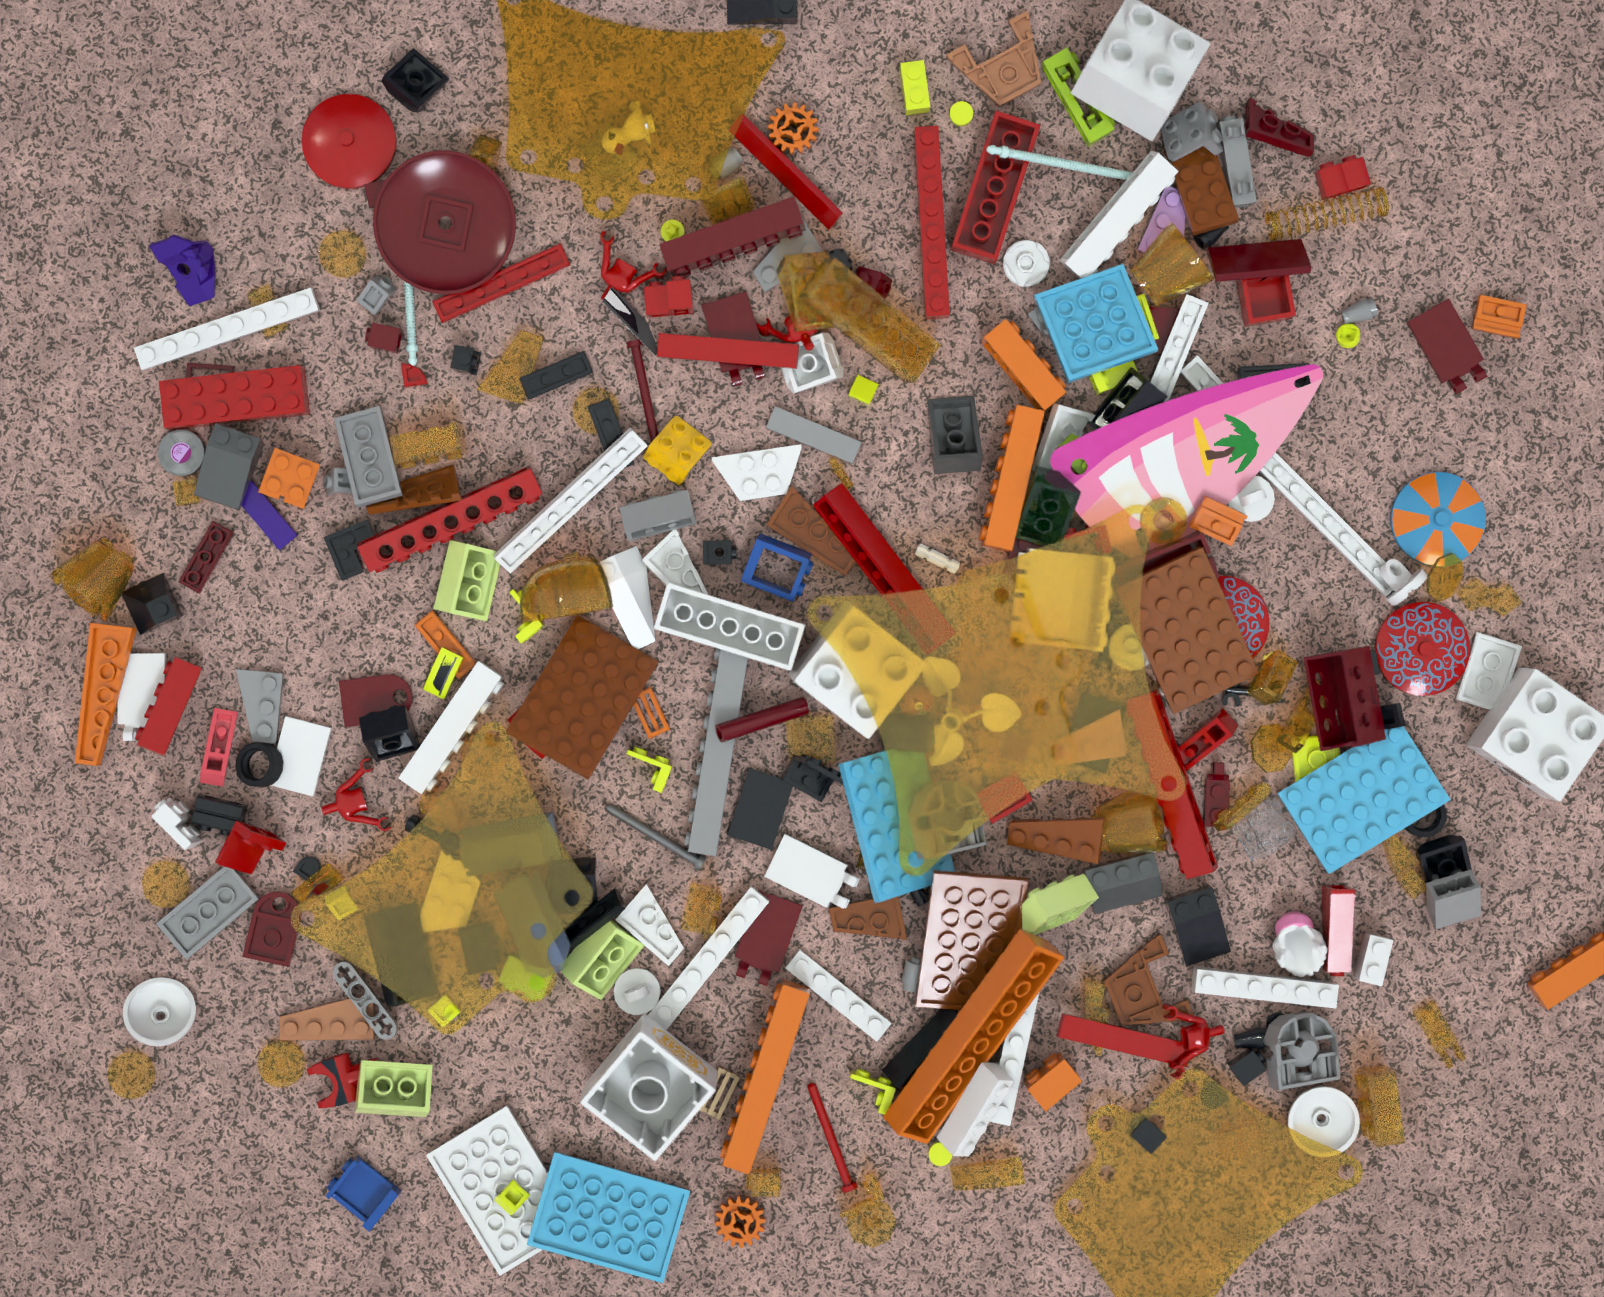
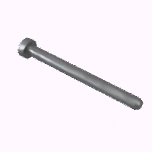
M612 804L606 805L605 811L692 863L695 865L693 869L696 871L700 870L707 857L703 855L698 857L692 852H688L687 849Z

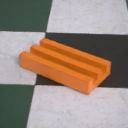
M649 687L643 690L639 697L644 704L655 732L651 733L637 700L633 706L648 739H651L670 730V727L652 688ZM649 693V696L664 726L661 729L659 728L658 723L645 697V694Z

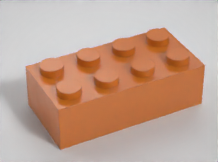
M1005 319L983 337L981 344L1034 408L1045 411L1066 393L1064 390L1066 385L1060 377L1056 376L1054 378L1049 371L1051 367L1044 358L1039 359L1035 355L1034 351L1036 349L1028 339L1024 341L1018 334L1021 332L1018 326L1013 321L1008 322Z

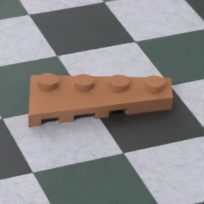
M350 998L279 1017L280 1040L375 1039L374 1030ZM370 1003L366 1010L368 1015L374 1017L375 1004Z

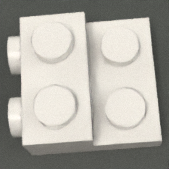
M168 798L167 800H161L154 807L156 812L151 817L184 850L196 847L202 841L199 837L200 832L192 824L189 826L186 824L192 816L188 813L190 809L184 802H177Z

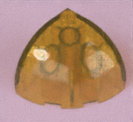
M578 552L564 554L565 559L549 562L536 569L527 579L520 597L522 623L586 614L612 608L613 601L610 586L599 561L591 555L579 556Z

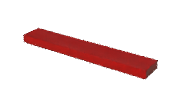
M741 114L729 132L828 230L831 229L843 212L744 114Z
M560 243L498 271L491 279L477 288L462 293L447 294L432 301L443 324L571 265Z
M659 333L657 357L790 369H797L799 345L665 333Z
M1065 1013L1061 1015L1056 1034L1059 1038L1165 1063H1177L1189 1052L1184 1050L1182 1041Z

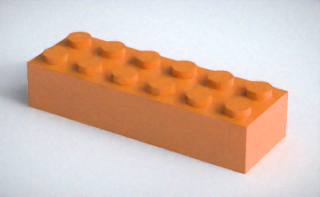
M1016 405L1013 410L1010 409L1008 411L1005 425L1009 426L1008 433L1003 434L1000 448L1004 450L1003 455L997 458L994 471L998 472L997 479L992 480L989 494L993 495L992 502L986 504L984 517L988 519L986 526H981L978 540L982 541L981 546L1005 552L1013 550L1045 411Z

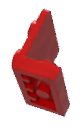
M236 820L215 862L224 867L252 874L265 850L272 851V849L283 851L286 842L269 830Z

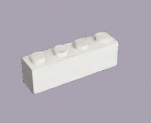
M982 1062L937 1136V1139L953 1156H969L974 1151L979 1138L984 1134L990 1120L997 1113L1002 1100L1009 1093L1014 1080L997 1063Z

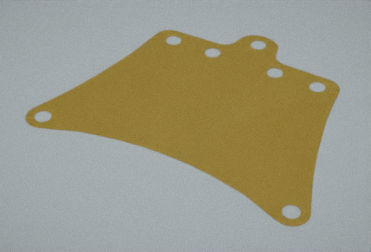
M497 0L505 39L508 68L509 123L506 161L513 170L576 183L582 191L584 209L591 216L599 219L611 220L618 218L625 212L630 200L638 194H653L695 201L709 199L715 193L729 147L758 86L783 49L785 36L782 31L760 27L728 32L690 33L659 31L617 24L591 17L558 5L550 0H521L517 5H510L506 0ZM765 33H772L776 36L777 42L772 47H766L761 43V36ZM523 151H534L537 155L536 161L530 165L524 164L520 159ZM572 158H578L583 162L584 167L578 173L570 172L567 168V163ZM651 170L655 174L654 182L648 185L642 184L639 180L640 172ZM690 177L699 178L702 182L701 189L696 192L689 191L686 188L687 179ZM607 196L612 199L613 206L610 210L601 211L597 208L596 202L600 197Z
M1137 504L1128 506L1088 529L1058 542L1011 559L966 570L960 575L957 581L962 642L959 649L955 652L941 657L955 663L960 670V683L957 687L951 689L952 699L965 702L969 706L970 712L973 713L980 710L981 700L984 696L990 693H1001L1014 700L1022 713L1021 717L1009 729L1002 732H994L986 728L982 722L983 714L972 718L978 764L981 771L987 776L1035 777L1084 782L1124 789L1169 801L1175 800L1183 794L1186 781L1164 739L1154 710L1142 652L1140 632L1142 575L1154 522L1152 512L1147 507ZM1140 513L1144 516L1145 524L1141 529L1137 530L1130 527L1129 518L1132 514ZM971 583H978L982 588V594L977 599H971L966 593V589ZM977 629H982L987 634V641L983 645H976L972 642L971 635ZM947 691L942 695L944 698H948ZM990 747H997L1001 750L1002 757L1000 761L991 763L987 760L986 752ZM1171 775L1176 779L1177 787L1174 791L1166 792L1161 788L1160 784L1164 776Z
M997 573L954 585L902 593L820 596L809 605L807 612L809 621L844 662L859 686L879 729L888 755L900 818L899 861L901 868L908 875H923L960 841L990 818L1027 793L1068 772L1075 765L1076 751L1060 706L1059 694L1061 689L1074 680L1080 671L1079 653L1069 641L1064 639L1044 641L1036 636L1013 579L1007 574ZM1003 587L1008 590L1009 599L1006 603L999 604L995 602L993 594L997 588ZM825 604L832 608L833 615L828 621L818 619L816 611L819 606ZM1015 632H1022L1026 637V643L1021 648H1015L1010 643V637ZM1063 652L1068 653L1071 657V664L1066 669L1059 668L1055 662L1057 655ZM1040 699L1047 700L1051 707L1049 713L1043 716L1038 715L1034 708L1036 702ZM1057 743L1062 744L1066 749L1065 756L1060 760H1056L1050 755L1051 747ZM913 851H919L924 856V862L920 867L915 868L908 863V856Z
M489 722L480 727L459 771L439 800L416 827L391 851L363 872L341 886L297 905L291 914V924L299 934L344 957L396 993L438 1031L444 1034H453L460 1030L502 992L514 993L525 1002L531 1003L541 1001L550 994L556 982V973L548 960V948L589 906L593 898V890L561 844L541 809L524 775L505 727L500 723ZM492 730L500 735V742L495 747H489L484 740L486 733ZM573 889L580 894V901L577 905L569 906L565 903L564 895L568 890ZM306 910L311 911L315 918L314 923L309 927H305L299 922L300 914ZM542 923L546 927V935L542 939L532 937L530 930L533 924ZM487 972L493 975L495 982L490 989H483L479 985L478 980L481 974ZM537 974L543 977L545 984L540 991L530 989L528 982L531 976ZM456 1005L459 1008L460 1017L456 1021L446 1019L444 1011L447 1006Z
M1193 1068L1183 1072L1180 1075V1079L1173 1081L1141 1112L1130 1113L1115 1104H1107L1099 1107L1092 1113L1086 1127L1089 1138L1096 1146V1158L1058 1199L1054 1207V1214L1059 1223L1089 1257L1115 1297H1214L1245 1259L1286 1223L1313 1205L1357 1185L1362 1179V1165L1356 1158L1314 1141L1279 1123L1239 1099L1203 1071ZM1189 1081L1196 1083L1198 1092L1194 1097L1183 1095L1182 1086L1184 1083ZM1158 1114L1165 1120V1125L1160 1131L1167 1138L1151 1155L1130 1134L1145 1118L1149 1120L1152 1115ZM1105 1115L1112 1117L1114 1126L1110 1131H1102L1098 1127L1100 1117ZM1349 1164L1354 1168V1175L1351 1179L1343 1180L1339 1177L1338 1169L1341 1165ZM1104 1165H1110L1115 1170V1176L1110 1181H1104L1099 1177V1170ZM1071 1199H1079L1082 1202L1083 1210L1079 1214H1071L1067 1210V1203Z

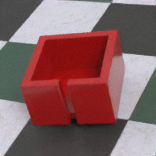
M1289 275L1236 281L1244 327L1289 320L1296 316Z

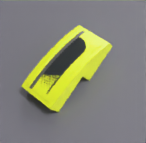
M442 647L423 690L445 700L464 657Z

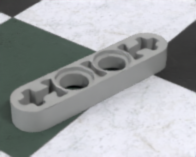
M344 961L338 963L333 969L335 980L377 1036L384 1040L393 1038L398 1032L396 1020L351 962ZM341 966L350 969L348 975L351 979L355 976L358 978L357 981L352 982L348 987L345 984L350 982L346 976L340 977L339 975L341 973ZM356 984H360L365 988V994L361 998L355 997L352 993V989ZM370 1003L378 1005L379 1013L377 1016L372 1017L368 1015L366 1008ZM383 1014L386 1016V1018L382 1019L386 1025L392 1024L393 1026L390 1029L391 1035L388 1032L382 1033L381 1030L384 1027L381 1022L374 1023Z

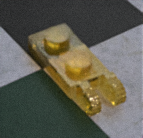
M1265 782L1254 784L1248 788L1247 795L1244 794L1234 801L1236 804L1234 807L1225 809L1217 816L1219 819L1213 823L1216 830L1231 829L1271 793L1270 785Z
M1433 1000L1412 1012L1433 1049L1440 1055L1448 1069L1453 1067V1064L1445 1053V1049L1452 1047L1455 1056L1460 1061L1466 1059L1457 1044V1039Z

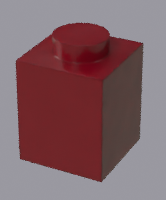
M372 322L371 328H367L365 341L368 342L367 346L370 348L398 354L403 331L400 328Z

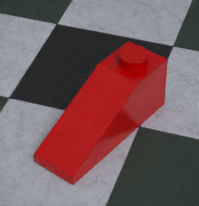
M1224 708L1204 722L1178 746L1186 771L1220 746L1236 731L1239 725Z

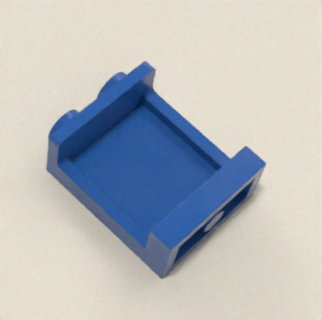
M357 1156L354 1161L349 1158L341 1168L344 1171L343 1175L339 1179L335 1176L326 1188L330 1191L326 1197L328 1199L330 1197L334 1198L364 1222L362 1227L370 1232L402 1190L361 1157Z

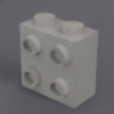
M1472 870L1457 872L1454 875L1434 879L1426 883L1427 911L1436 929L1481 916V887Z

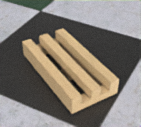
M719 1066L717 1081L721 1073L725 1077L710 1108L705 1107L708 1102L707 1100L699 1109L720 1120L740 1079V1076ZM731 1077L734 1080L719 1108V1111L716 1112L714 1111V1109L720 1099V1096L729 1078Z

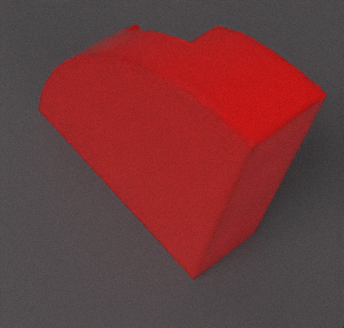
M401 364L405 388L428 385L425 374L419 368L411 364Z

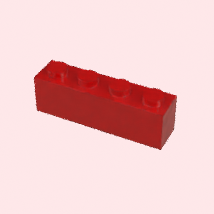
M176 657L173 662L168 661L163 674L167 675L163 684L158 683L153 695L157 697L154 706L149 704L144 718L148 719L145 727L140 726L135 736V740H138V747L160 756H165L201 673V667Z

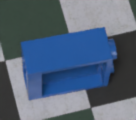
M759 533L741 582L793 602L796 595L801 597L806 584L802 582L804 574L809 576L814 562L810 561L812 553ZM764 548L802 563L792 590L753 576Z

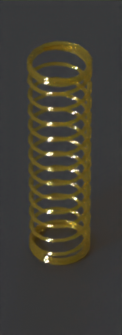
M1380 186L1377 187L1376 191L1374 189H1369L1368 193L1360 191L1358 196L1355 193H1351L1349 198L1346 195H1342L1340 200L1337 197H1333L1331 202L1328 199H1324L1322 204L1319 201H1315L1313 206L1310 203H1306L1304 208L1301 205H1297L1295 210L1292 207H1288L1286 212L1283 209H1279L1277 214L1274 211H1269L1265 216L1266 225H1270L1271 219L1273 233L1272 231L1271 233L1268 232L1269 238L1272 241H1276L1279 234V238L1283 239V231L1279 221L1280 211L1286 217L1289 227L1287 232L1291 238L1292 229L1288 218L1289 209L1295 215L1296 223L1298 224L1296 230L1300 236L1301 227L1297 216L1298 207L1304 213L1305 222H1307L1305 228L1309 234L1310 224L1306 214L1307 205L1313 211L1314 220H1316V222L1314 221V227L1318 232L1319 222L1315 212L1316 203L1321 206L1322 213L1324 214L1323 218L1325 217L1323 225L1327 230L1328 220L1324 210L1325 201H1328L1331 206V211L1333 212L1332 223L1336 228L1337 217L1333 207L1334 199H1337L1340 204V209H1342L1341 221L1345 226L1346 215L1342 205L1343 197H1346L1349 202V207H1351L1350 219L1354 224L1355 213L1351 203L1352 195H1355L1358 200V205H1360L1359 217L1363 222L1364 211L1360 201L1361 193L1365 194L1367 203H1369L1368 215L1371 220L1374 214L1369 199L1370 191L1374 192L1376 201L1379 203V205L1377 204V213L1380 218L1387 216L1389 213L1387 194L1384 188ZM1380 192L1383 197L1384 211L1380 202ZM1275 217L1277 219L1278 227L1280 230L1277 229Z

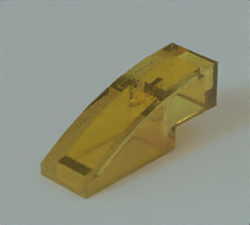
M1309 686L1306 687L1276 739V742L1295 754L1305 745L1312 728L1315 726ZM1323 696L1320 697V705L1322 708H1324L1325 706V700Z
M1394 834L1382 842L1385 856L1401 888L1409 898L1415 899L1426 890V884L1413 870L1419 862Z
M1085 978L1083 987V1015L1086 1019L1108 1023L1110 1009L1106 1006H1101L1105 990L1104 982ZM1091 1045L1094 1053L1101 1056L1102 1048Z
M1020 1157L1004 1160L994 1159L950 1167L954 1190H979L1025 1184Z

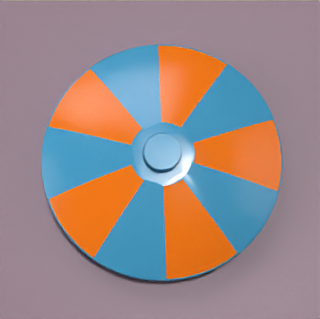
M1432 472L1412 479L1399 491L1391 508L1390 525L1397 545L1408 557L1424 565L1446 566L1463 560L1475 550L1484 534L1486 514L1480 495L1470 483L1451 473Z

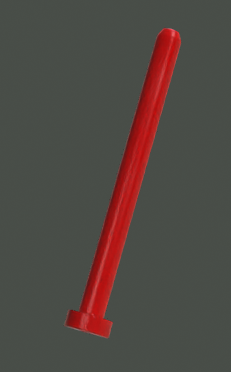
M814 1082L810 1083L807 1089L843 1182L841 1190L843 1193L850 1192L858 1188L856 1181L852 1182L817 1086Z

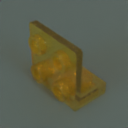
M691 882L681 929L704 934L703 938L708 939L709 934H714L717 918L713 917L714 910L719 911L722 895L718 894L719 888Z

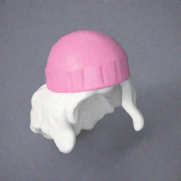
M1299 911L1283 914L1275 926L1277 936L1273 943L1275 959H1277L1281 968H1286L1294 976H1313L1314 971L1318 972L1327 958L1326 942L1322 934L1314 929L1312 920L1306 914Z

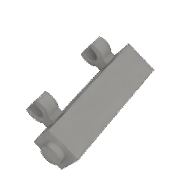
M1227 116L1222 118V121L1217 124V129L1223 137V141H1221L1223 148L1221 158L1225 180L1235 208L1253 206L1257 199L1245 136L1243 118L1236 119V116Z

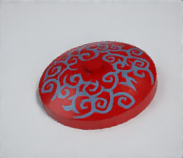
M1220 576L1217 578L1218 583L1253 659L1264 646L1268 636L1269 613L1267 606L1258 591L1247 582L1231 576Z
M1415 602L1399 607L1383 621L1376 635L1374 651L1377 654L1381 674L1393 687L1410 695L1429 696L1449 689L1463 675L1469 661L1470 641L1463 623L1449 609L1435 603Z

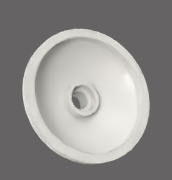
M164 977L149 979L137 985L127 996L123 1007V1019L128 1032L137 1041L150 1046H165L180 1040L191 1029L196 1016L195 1000L189 989L177 980ZM160 1014L165 1015V1018L163 1020H158L156 1018Z
M1319 1086L1304 1091L1295 1099L1289 1110L1288 1129L1292 1139L1300 1149L1313 1156L1331 1157L1342 1153L1354 1142L1359 1131L1360 1118L1357 1107L1347 1094L1333 1087ZM1319 1114L1325 1115V1119L1323 1121L1317 1120V1116Z

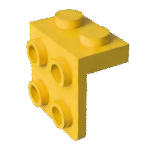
M674 416L651 442L643 458L650 466L657 468L670 481L680 486L687 478L691 469L710 448L711 441L683 419Z

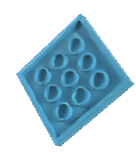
M1123 264L1035 294L1034 296L1068 383L1158 351L1156 342Z

